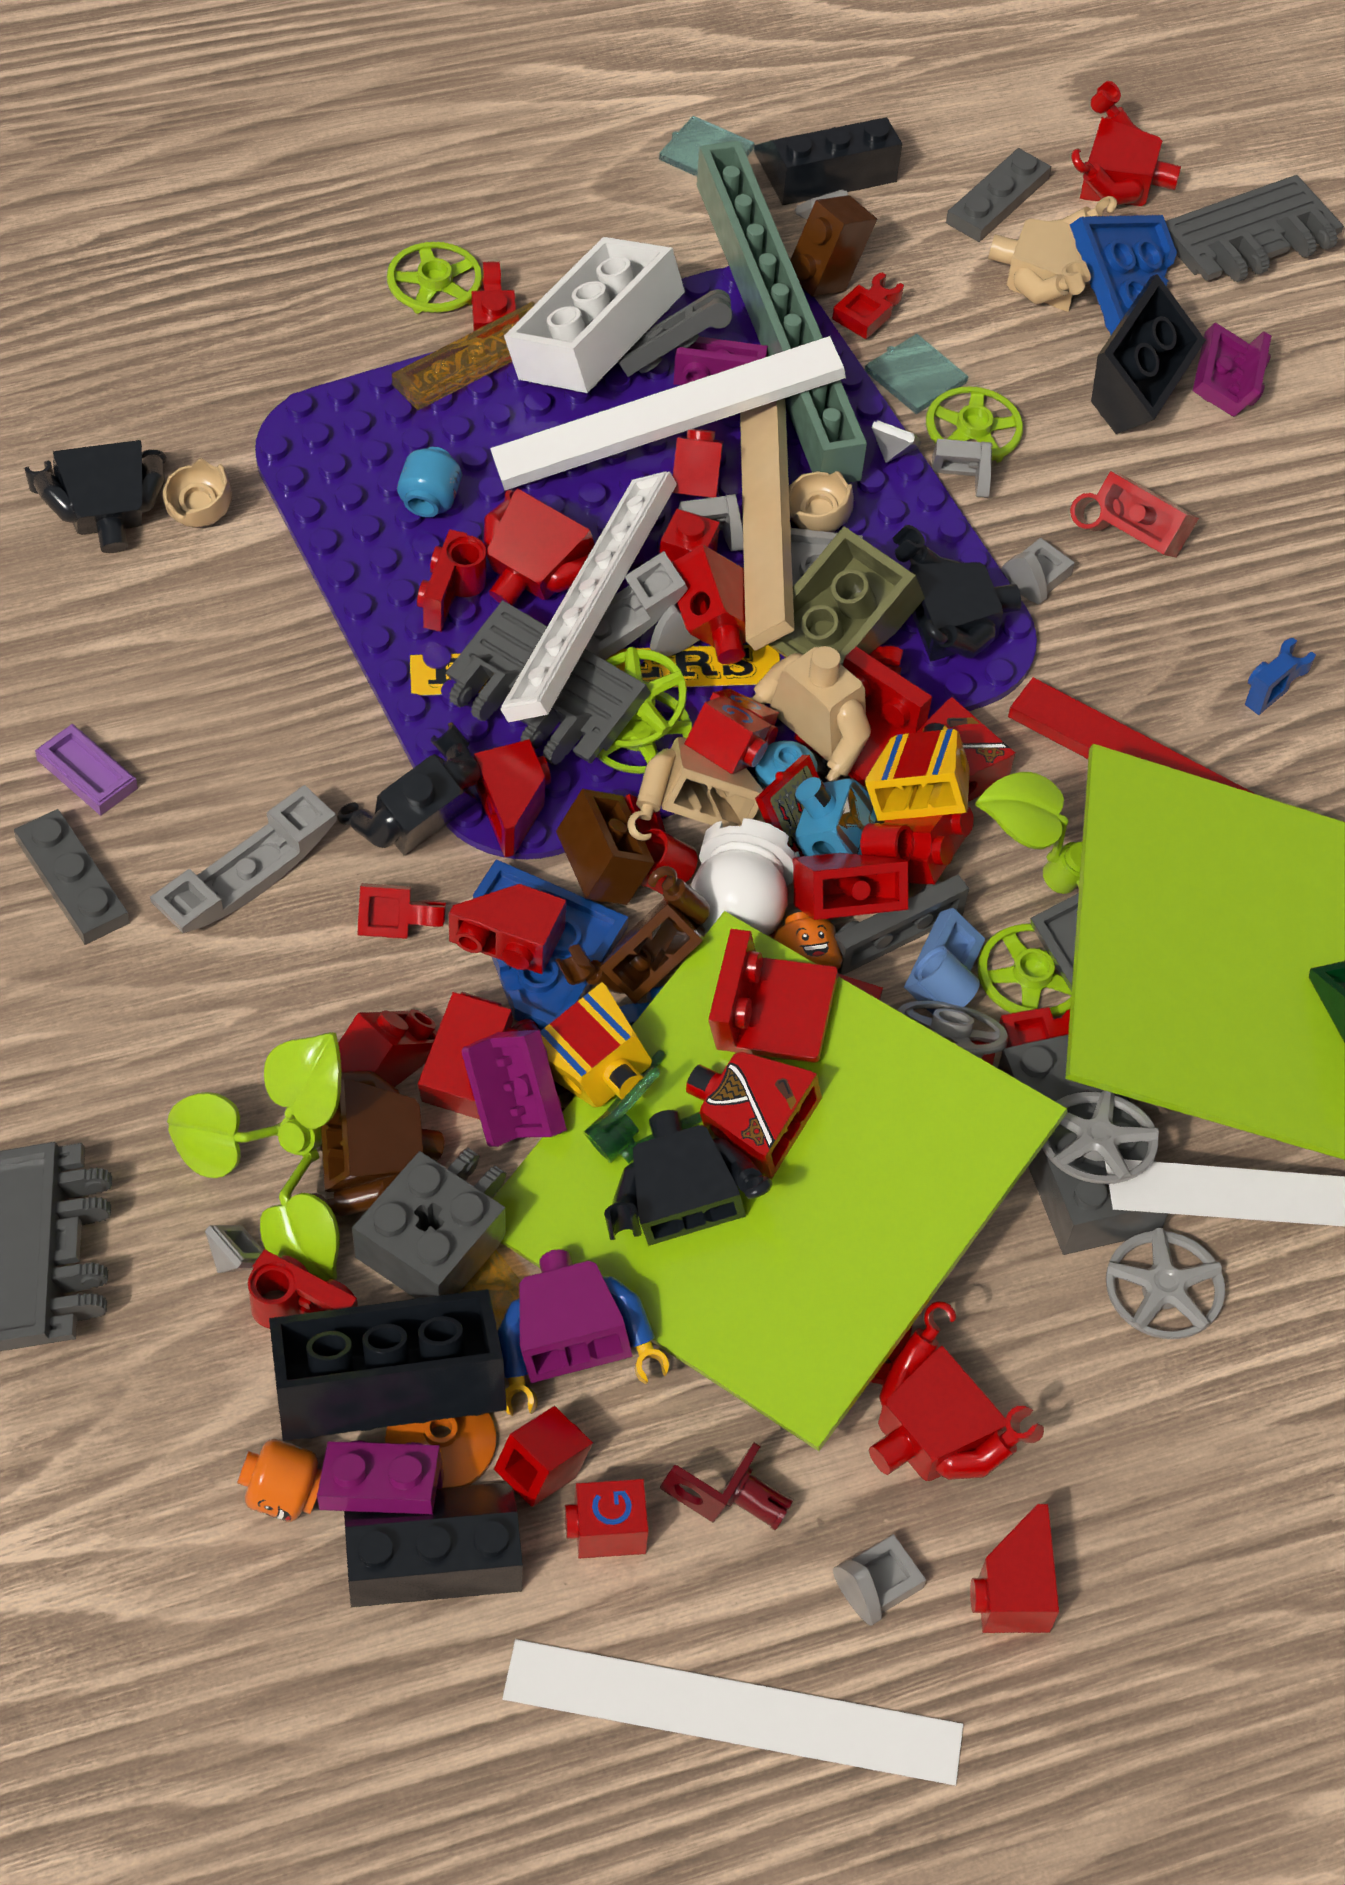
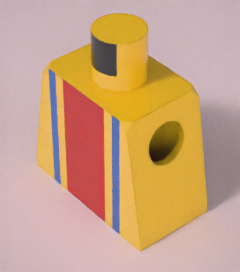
M931 723L925 726L923 732L899 734L889 740L865 780L877 821L967 813L969 765L960 734L957 730L948 729L940 723Z
M603 982L540 1031L543 1044L548 1053V1062L553 1080L592 1107H602L615 1095L624 1102H632L643 1094L646 1088V1080L641 1074L650 1068L652 1059Z

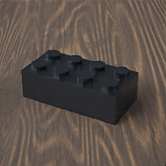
M489 1289L269 1318L283 1441L303 1438L312 1439L318 1436L369 1431L376 1428L426 1423L434 1420L470 1415L478 1416L485 1413L507 1410L503 1356Z

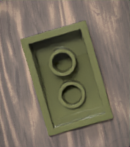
M844 526L793 586L794 631L768 645L784 657L793 653L805 654L814 647H832L840 654V664L843 666L844 657L856 646L870 654L896 634L925 597L915 574Z

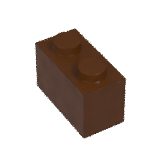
M850 195L815 201L790 259L801 287L812 297L846 291L877 222V218Z
M582 788L558 826L556 833L585 898L596 902L628 905L655 862L645 841L633 838L628 831V820L632 814L622 795ZM635 822V827H636V829L638 830V832H640V830H639V828H638V826H637V824H636V822Z

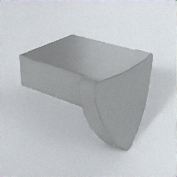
M937 439L932 455L931 468L935 473L975 476L976 497L989 498L993 445L991 442Z
M736 494L680 502L678 509L720 522L719 530L723 531L725 541L731 552L743 550V527Z
M1039 538L1022 553L1008 560L1002 566L1001 571L1010 584L1018 586L1022 596L1036 604H1041L1047 599L1049 592L1072 575L1075 562L1048 542Z
M678 603L670 606L664 612L651 638L650 649L667 657L685 650L700 640L690 635L686 629Z
M894 1534L852 1560H846L833 1568V1574L841 1592L860 1618L870 1626L882 1619V1613L922 1590L926 1582L925 1577Z

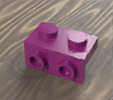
M1215 322L1205 331L1204 338L1206 341L1201 348L1192 391L1233 417L1247 405L1253 406L1260 399L1265 389L1263 378L1271 358L1269 347L1272 336L1263 331L1249 344Z
M699 337L689 347L677 348L673 384L683 385L767 357L768 346Z
M540 1030L498 1032L463 1047L462 1056L486 1143L489 1147H499L516 1138L553 1137L567 1130L561 1110V1101L557 1095L548 1062V1053L543 1044Z
M360 1440L351 1442L328 1441L317 1493L319 1510L433 1514L436 1491L443 1487L444 1481L440 1445H424L416 1442L390 1444L368 1443Z

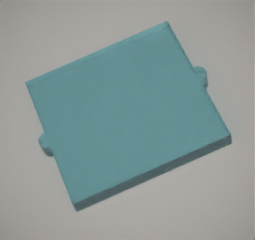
M692 116L679 132L675 131L672 133L671 141L659 153V160L697 176L700 146L740 140L746 156H748L754 149V142L696 116Z
M915 334L896 347H887L886 353L865 365L866 373L915 414L929 407L942 393L961 387L968 381V376L918 334Z

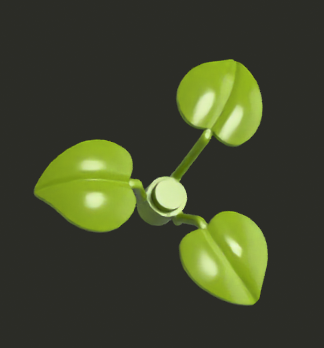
M1018 772L1007 775L988 787L977 799L975 805L989 814L1005 833L1028 848L1045 849L1053 845L1052 850L1046 856L1048 862L1043 867V878L1048 887L1060 894L1071 893L1079 887L1082 842H1069L1063 846L1068 819L1064 815L1059 814L1064 805V797L1060 789L1046 777L1032 772Z
M334 1032L289 1040L276 1046L267 1056L264 1065V1082L267 1093L276 1104L287 1107L285 1118L281 1123L249 1132H238L240 1113L237 1106L227 1097L212 1092L196 1093L180 1100L173 1106L167 1119L169 1134L183 1161L194 1172L207 1178L224 1177L238 1166L241 1158L238 1142L245 1143L278 1136L279 1143L284 1150L303 1156L279 1193L281 1205H274L263 1211L260 1217L261 1239L267 1251L278 1257L288 1255L297 1259L306 1267L309 1273L326 1282L329 1279H337L336 1263L340 1247V1234L336 1217L328 1204L319 1197L310 1193H299L291 1198V1194L310 1164L319 1159L317 1148L322 1146L321 1126L327 1124L333 1118L339 1105L342 1076L341 1058L337 1035Z

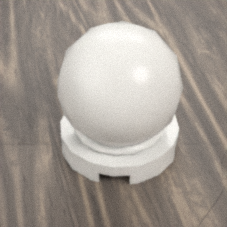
M743 818L741 826L723 827L722 821H719L706 830L699 854L701 865L691 885L695 891L707 900L711 909L710 916L702 924L705 928V933L709 931L724 911L767 936L778 929L788 906L787 886L793 882V857H800L799 852L794 853L787 845L789 836L785 832L771 824Z

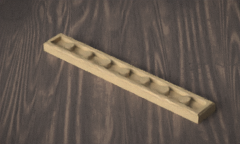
M785 398L740 413L746 642L755 651L794 631Z

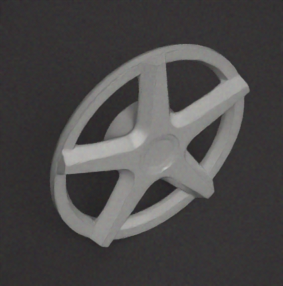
M913 1001L903 1004L897 1010L979 1058L984 1054H992L1003 1050L1008 1043V1034L1000 1023L981 1012L967 1007L940 1001ZM923 1008L937 1009L934 1011L933 1018L913 1011L914 1009ZM973 1018L989 1025L995 1032L972 1029L974 1024ZM972 1041L988 1042L989 1044L975 1045Z
M1105 1090L1102 1092L1074 1093L1055 1101L1066 1108L1082 1103H1097L1091 1119H1083L1067 1112L1060 1122V1125L1077 1135V1138L1058 1154L1054 1153L1049 1139L1042 1147L1049 1160L1066 1174L1090 1183L1115 1184L1137 1177L1154 1161L1158 1149V1128H1155L1145 1112L1133 1103ZM1114 1107L1131 1115L1142 1128L1113 1125ZM1139 1141L1148 1142V1151L1145 1158L1137 1167L1129 1171L1118 1149L1119 1144ZM1081 1156L1094 1161H1105L1114 1175L1089 1174L1069 1166V1164Z
M1156 1228L1153 1231L1144 1232L1126 1240L1116 1249L1107 1267L1106 1287L1112 1305L1128 1324L1147 1335L1162 1339H1181L1193 1336L1210 1326L1217 1318L1223 1306L1225 1284L1220 1262H1216L1204 1247L1192 1239L1165 1231L1163 1228ZM1146 1243H1152L1153 1265L1151 1268L1146 1269L1120 1263L1122 1258L1132 1249ZM1169 1243L1192 1252L1203 1264L1182 1269L1176 1268L1173 1264ZM1115 1278L1124 1279L1142 1286L1144 1299L1134 1317L1124 1308L1117 1295ZM1212 1278L1214 1301L1210 1311L1205 1316L1189 1296L1187 1290L1192 1285ZM1174 1307L1193 1324L1189 1328L1177 1331L1159 1330L1148 1326L1160 1309H1171Z

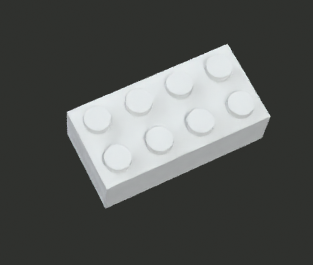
M603 237L504 335L518 380L585 393L594 388L599 380L685 292L673 248Z

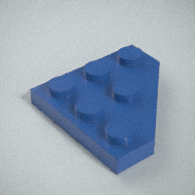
M1163 215L1080 217L1070 224L1076 248L1089 269L1091 275L1090 285L1096 294L1104 316L1105 326L1110 335H1112L1151 276L1158 274L1167 286L1168 280L1165 278L1168 267L1174 264L1177 251Z
M496 859L474 892L473 899L522 884L566 900L565 930L543 974L528 969L518 970L507 965L504 961L492 957L514 1019L517 1021L531 1019L542 1030L585 996L593 986L588 984L586 980L576 985L569 984L560 970L556 959L571 957L572 955L568 948L579 944L582 945L590 961L598 960L604 962L627 930L628 916Z

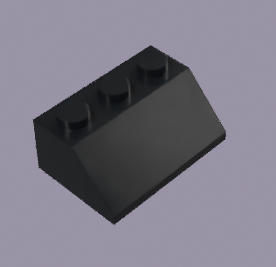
M887 117L794 135L754 145V153L782 206L807 201L842 189L851 192L897 182L902 151V142Z
M1158 274L1150 277L1097 356L1091 402L1115 434L1155 420L1206 341Z
M507 1482L437 1489L433 1514L344 1511L351 1608L522 1592L523 1563L518 1512L513 1488Z

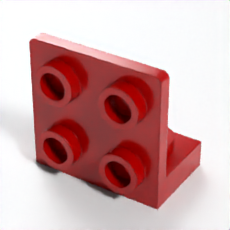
M856 646L844 657L843 667L858 678L865 688L866 716L871 728V734L848 776L866 787V777L889 740L899 734L915 733L928 720L932 696ZM794 734L795 740H797L799 743H801L802 745L806 746L808 749L819 755L813 748H811L805 741H803L798 736V734Z
M730 929L708 1019L716 1049L730 1052L742 1051L753 1055L812 1063L818 1062L838 980L837 968L827 965L763 958L762 953L755 950L751 931Z

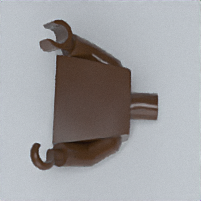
M659 867L649 876L648 885L655 887L657 881L667 875V878L662 883L664 899L624 935L604 962L598 960L590 961L582 945L579 944L568 948L572 955L567 959L558 958L556 962L569 984L576 985L586 980L588 984L597 986L603 982L609 991L617 994H626L636 1004L704 940L705 928L702 924L710 916L711 909L709 903L687 883L677 878V873L672 867Z
M372 1071L341 1072V1093L337 1111L327 1124L321 1126L325 1192H334V1198L326 1200L320 1194H310L325 1201L333 1213H338L340 1217L367 1211L419 1151L434 1161H438L444 1150V1137L439 1130L421 1128L420 1105L416 1099L401 1095L398 1089Z

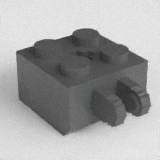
M467 1148L448 1169L419 1151L352 1227L355 1258L415 1299L460 1293L500 1246L506 1234L505 1207L492 1198L498 1193L507 1173L494 1165L475 1186H472L466 1180L475 1171L480 1155Z

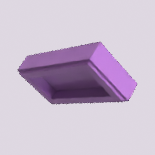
M74 724L69 725L35 750L37 761L100 816L138 789L136 778Z

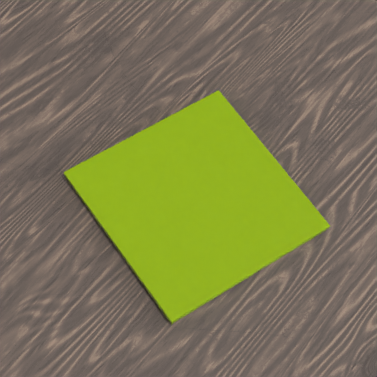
M1092 744L1089 748L1065 1079L1345 1160V1042L1309 979L1311 968L1345 961V822Z
M724 911L705 934L704 940L688 955L631 1026L652 1059L650 1068L641 1074L646 1080V1088L643 1094L632 1102H624L615 1095L602 1107L595 1108L575 1096L562 1112L567 1130L553 1137H542L493 1199L505 1207L506 1234L501 1242L503 1245L539 1268V1260L542 1255L557 1249L569 1252L573 1265L585 1261L595 1262L602 1277H615L639 1296L655 1335L651 1342L803 1442L820 1451L1066 1116L1067 1108L838 977L820 1060L812 1063L760 1056L816 1073L822 1094L821 1101L771 1179L772 1188L766 1194L754 1199H748L745 1193L738 1188L746 1213V1217L650 1246H648L642 1227L641 1236L634 1237L632 1230L625 1229L615 1235L616 1240H610L604 1213L612 1205L623 1169L634 1162L633 1147L638 1143L653 1139L649 1126L651 1116L661 1111L675 1110L680 1114L684 1129L703 1125L699 1112L704 1101L686 1093L688 1078L693 1069L699 1064L722 1074L732 1056L737 1053L716 1049L708 1021L730 929L751 931L756 952H761L763 958L816 964Z

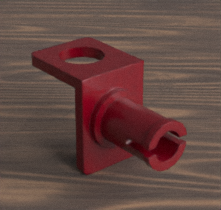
M755 1442L752 1443L742 1457L721 1493L678 1465H673L660 1485L662 1491L712 1523L726 1505L730 1507L734 1503L769 1525L774 1531L778 1528L787 1513V1509L791 1507L794 1501L791 1497H786L751 1474L753 1468L750 1467V1464L761 1447ZM679 1484L685 1485L693 1489L701 1496V1498L691 1495L690 1493L685 1491Z

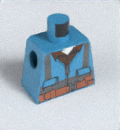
M812 777L803 781L796 790V798L803 805L804 809L795 832V838L805 856L832 853L862 855L860 839L864 827L868 823L885 822L877 821L869 793L856 780L848 778L822 783L819 778Z

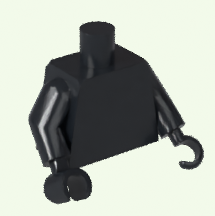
M141 440L53 451V469L51 462L48 460L44 461V470L32 471L27 466L25 467V473L30 491L39 494L41 499L62 521L73 523L77 534L98 533L101 551L104 553H117L128 548L125 529L141 526L142 513L153 509L165 483L164 463L167 457L160 450L150 449L142 452Z
M905 525L893 537L894 543L899 545L895 549L897 560L900 562L910 561L912 565H910L909 571L916 575L925 597L912 613L930 661L939 660L954 654L968 659L974 658L998 638L1003 613L1015 612L1021 609V594L1016 584L994 587L987 568L982 563H963L939 556L924 545L923 535L917 528L911 525Z
M450 722L447 724L449 729L439 738L434 735L430 740L445 759L433 754L384 789L377 796L375 815L366 809L358 810V803L352 802L344 805L339 810L337 815L339 822L344 825H351L357 833L379 848H387L395 844L403 856L407 855L478 802V799L469 789L479 780L481 774L478 763L468 749L470 742L454 723Z
M665 1110L658 1112L649 1119L653 1139L638 1143L633 1147L634 1162L623 1169L612 1205L605 1210L604 1216L609 1239L616 1240L615 1235L625 1229L632 1230L634 1237L641 1236L642 1227L648 1246L746 1217L738 1188L745 1193L748 1199H754L766 1194L772 1188V1180L767 1176H763L751 1158L725 1138H712L706 1126L697 1125L684 1129L678 1111Z

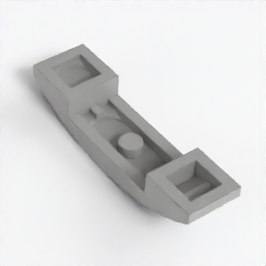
M664 551L625 576L629 586L615 594L585 647L586 650L603 660L607 659L632 643L656 624L670 606L675 605L688 590L685 582Z
M303 785L267 812V825L198 875L191 869L186 870L150 896L151 903L182 933L190 932L218 921L258 897L293 869L337 821V816L309 788Z

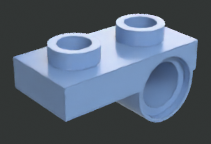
M954 908L941 911L904 988L918 1001H940L962 1007L966 1006L979 989L980 981L971 972V969L985 938ZM926 1008L932 1015L934 1014V1011L937 1010Z

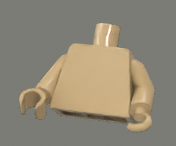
M1113 196L1104 197L1096 204L1095 208L1090 209L1086 206L1059 220L1028 219L1023 225L1018 240L995 234L988 259L1011 265L1007 286L1010 290L1023 294L1034 304L1046 303L1069 312L1074 295L1080 294L1085 288L1084 282H1088L1091 279L1087 264L1082 260L1076 248L1070 224L1080 217L1102 216L1106 207L1108 213H1113L1117 207V200Z
M824 646L814 647L805 654L793 653L777 662L754 687L756 694L751 699L763 705L766 703L771 704L770 708L779 712L777 718L794 733L798 734L803 741L828 762L827 766L831 770L826 779L831 782L839 780L841 775L848 776L871 734V728L866 716L865 688L862 682L840 664L841 658L837 650Z
M677 737L670 749H663L648 762L636 802L641 811L635 812L630 816L627 828L632 837L637 840L645 841L651 839L652 833L641 834L635 827L636 819L651 820L652 813L658 812L661 807L663 810L709 825L722 821L723 827L741 826L743 818L764 822L755 797L763 789L747 768L730 774L686 746L684 743L687 738Z

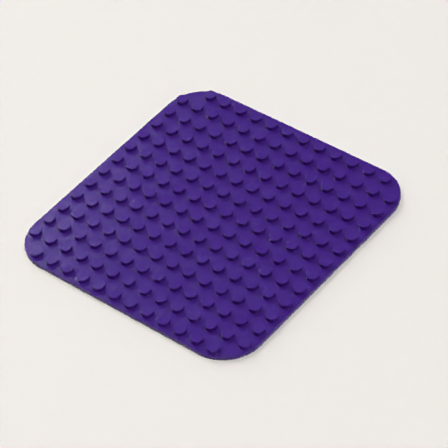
M729 265L725 268L714 269L682 278L685 292L652 326L654 327L710 291L721 289L731 299V322L724 328L710 326L698 333L699 337L761 345ZM802 288L822 337H831L844 366L846 378L841 379V383L867 443L861 481L848 483L852 484L853 511L848 521L834 531V533H838L845 526L856 535H862V539L909 570L910 565H912L910 561L900 562L895 556V549L899 545L894 543L893 537L905 525H911L917 528L923 535L924 545L939 556L963 563L980 562L986 566L994 587L1009 585L1010 582L919 449L887 463L885 462L872 430L874 421L877 422L878 420L905 430V428L815 297H812ZM508 329L293 393L277 405L263 421L258 431L255 445L259 474L413 768L433 754L445 759L430 740L434 735L439 738L449 729L447 724L450 722L454 723L470 742L468 749L473 757L474 753L520 742L522 732L528 726L519 720L508 722L500 710L502 704L486 721L477 719L472 715L471 706H473V702L479 694H476L471 699V702L464 707L459 708L454 705L449 699L451 688L456 683L452 679L442 685V695H418L411 693L410 655H423L424 663L430 668L441 669L446 667L451 661V654L462 653L500 604L489 594L490 589L500 575L492 569L486 556L485 588L481 593L473 597H454L442 632L423 628V608L417 607V596L421 582L423 580L429 581L432 575L430 564L433 551L436 546L443 547L449 529L465 532L467 535L474 536L484 543V518L505 499L507 490H504L490 448L680 386L673 384L676 348L661 356V362L655 368L643 374L637 371L628 377L617 362L588 393L576 392L574 390L518 380L511 356L505 358L498 357V354L506 355L509 353L507 347L493 341H488L484 346H480L484 339L492 338L498 340L499 336L506 334L510 330ZM505 338L498 340L506 344ZM492 343L496 344L497 365L491 373L478 376L462 372V368L471 370L469 369V360L472 357L480 358V352H483V362L479 365L472 363L473 370L471 371L487 369L491 364ZM469 346H479L490 350V353L478 350L466 352L461 359V376L459 379L456 378L455 358L461 349ZM444 364L454 365V368L445 367L441 370L439 385H435L437 369ZM429 373H435V376L428 377V383L437 387L445 386L453 381L441 376V373L461 381L466 380L468 375L472 376L471 380L467 383L455 382L454 385L445 389H433L424 383V376ZM417 377L419 380L418 387H420V384L422 385V389L418 392L420 396H429L434 390H438V393L430 399H419L416 396H411L409 394L412 393L411 387L416 383L413 378ZM786 409L789 485H791L802 474L812 473ZM740 413L693 429L716 431L715 440L724 441L717 497L736 494L743 527ZM687 431L509 490L516 491L518 488L588 528L591 531L594 543H596L633 479L670 471L673 476L677 437L687 436ZM429 447H439L449 452L462 471V478L453 505L446 512L437 514L434 517L415 515L405 507L397 492V485L407 456L413 451ZM672 493L627 574L660 554L661 539L676 509L679 508L680 502L711 497ZM790 520V528L799 529V528H798L797 526H795V524ZM719 530L717 553L744 568V550L731 552L725 541L723 531ZM625 578L616 594L629 586ZM524 589L513 607L548 626L569 589L561 593L555 592L546 600H542ZM1021 600V609L1019 611L1003 613L998 638L972 659L954 654L939 660L930 661L912 614L896 634L880 645V647L895 646L903 650L899 666L901 668L900 675L932 696L928 715L929 719L951 697L965 709L972 711L999 701L1009 695L1023 682L1031 669L1036 652L1037 637L1033 619ZM657 623L623 649L629 647L650 648L651 638ZM699 640L690 647L710 645ZM779 653L780 660L786 658ZM756 685L687 687V699L684 709L689 715L692 727L704 703L710 700L713 692L732 689L751 698L756 694L754 691ZM672 687L664 691L678 701V687ZM656 700V709L666 721H669L674 711L666 704ZM766 703L765 706L770 708L771 704ZM777 718L774 725L778 728L775 742L784 740L799 743L794 739L795 733ZM558 723L547 739L542 742V745L535 749L537 757L543 755L545 746L561 723ZM667 734L657 740L655 744L658 753L663 749H670L674 740L677 737H683V735ZM581 736L568 755H565L561 763L552 765L547 762L551 783L545 785L544 807L515 855L506 858L541 859L565 853L556 830L582 788L622 795L623 797L631 794L638 798L644 774H632L613 769L597 757L591 764L578 757L573 752V749L583 738ZM621 747L608 755L610 759L621 764L647 766V762L640 751ZM750 766L747 770L754 777L755 767ZM473 785L469 789L478 799V802L446 826L458 838L472 847L488 854L504 857L477 789ZM662 807L659 810L662 819L675 814L663 810Z

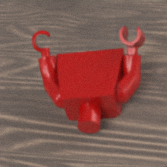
M1106 81L1097 88V93L1091 99L1092 109L1100 114L1106 112L1107 116L1106 118L1101 117L1089 160L1085 163L1082 162L1079 154L1081 152L1080 149L1073 150L1071 154L1072 163L1076 170L1084 173L1079 199L1100 201L1104 197L1113 196L1117 200V205L1143 206L1147 202L1151 185L1171 190L1176 189L1181 166L1158 161L1163 141L1158 136L1142 131L1133 124L1122 107H1116L1115 104L1120 100L1121 92L1114 82Z
M518 488L516 491L507 490L504 501L484 518L486 556L492 569L500 575L490 589L489 594L497 602L501 603L503 600L513 606L524 589L542 600L549 599L555 592L561 593L569 589L595 545L591 531Z
M937 1301L929 1305L924 1313L925 1330L917 1328L890 1365L879 1395L882 1410L878 1425L886 1436L869 1448V1454L877 1468L885 1475L891 1474L908 1462L925 1481H932L941 1476L948 1480L984 1478L1017 1451L1016 1444L1018 1442H1038L1043 1437L1044 1427L1037 1423L1030 1427L1027 1432L1021 1433L1020 1423L1025 1417L1030 1416L1033 1412L1032 1409L1027 1406H1016L1008 1412L1005 1418L943 1346L936 1349L939 1345L936 1336L941 1329L933 1319L935 1310L937 1308L945 1310L948 1313L950 1322H954L957 1317L955 1310L950 1304Z

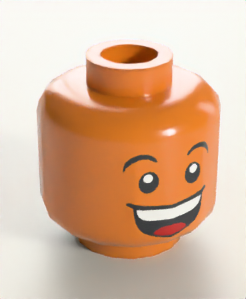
M797 912L786 917L784 920L785 925L780 927L773 935L774 940L816 964L834 966L837 970L842 965V954L834 936L836 934L835 926L827 919L813 920L805 913Z
M271 1439L263 1445L259 1454L248 1451L237 1484L247 1487L245 1503L248 1508L286 1522H292L302 1512L311 1514L317 1498L322 1470L318 1469V1457L314 1452L278 1439Z

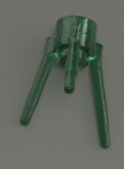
M658 1050L653 1055L650 1068L641 1074L643 1078L622 1100L617 1097L606 1112L583 1131L590 1143L609 1163H612L621 1155L629 1164L633 1160V1147L638 1143L653 1139L651 1134L635 1142L633 1137L639 1132V1129L626 1113L659 1077L660 1069L658 1066L666 1056L663 1050ZM697 1112L681 1119L683 1128L687 1129L702 1122L700 1113Z

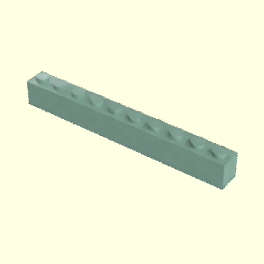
M741 141L700 146L696 185L761 345L768 346L767 357L822 339L823 337ZM841 380L785 398L786 409L811 471L826 472L828 474L839 471L847 483L861 481L867 443Z

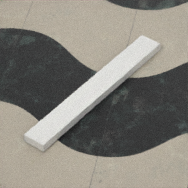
M829 336L490 448L504 490H509L687 431L688 429H693L846 378L845 370Z
M670 471L631 481L502 704L500 710L508 722L549 714L677 485Z

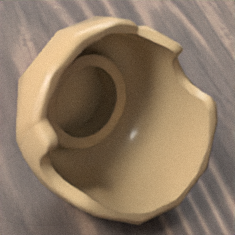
M202 458L192 465L179 467L170 474L162 490L168 514L177 522L194 528L214 524L227 513L232 502L231 483L223 465L219 464L215 467Z
M816 471L802 474L789 485L790 520L799 529L834 532L848 521L853 511L852 484L846 482L841 472L836 471L828 474Z

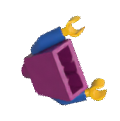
M551 1250L542 1255L539 1260L541 1273L524 1277L520 1281V1298L511 1302L498 1329L503 1356L504 1378H508L509 1387L505 1389L506 1413L513 1416L511 1399L515 1393L520 1391L527 1394L529 1413L533 1414L537 1408L538 1399L535 1392L525 1386L524 1375L527 1374L529 1375L530 1382L534 1383L633 1357L630 1347H636L639 1357L634 1369L637 1378L644 1384L648 1383L646 1373L642 1369V1362L645 1359L655 1358L658 1360L664 1376H666L669 1368L666 1355L660 1350L653 1348L651 1340L655 1338V1335L639 1296L615 1277H602L595 1262L585 1261L573 1265L571 1255L565 1250Z

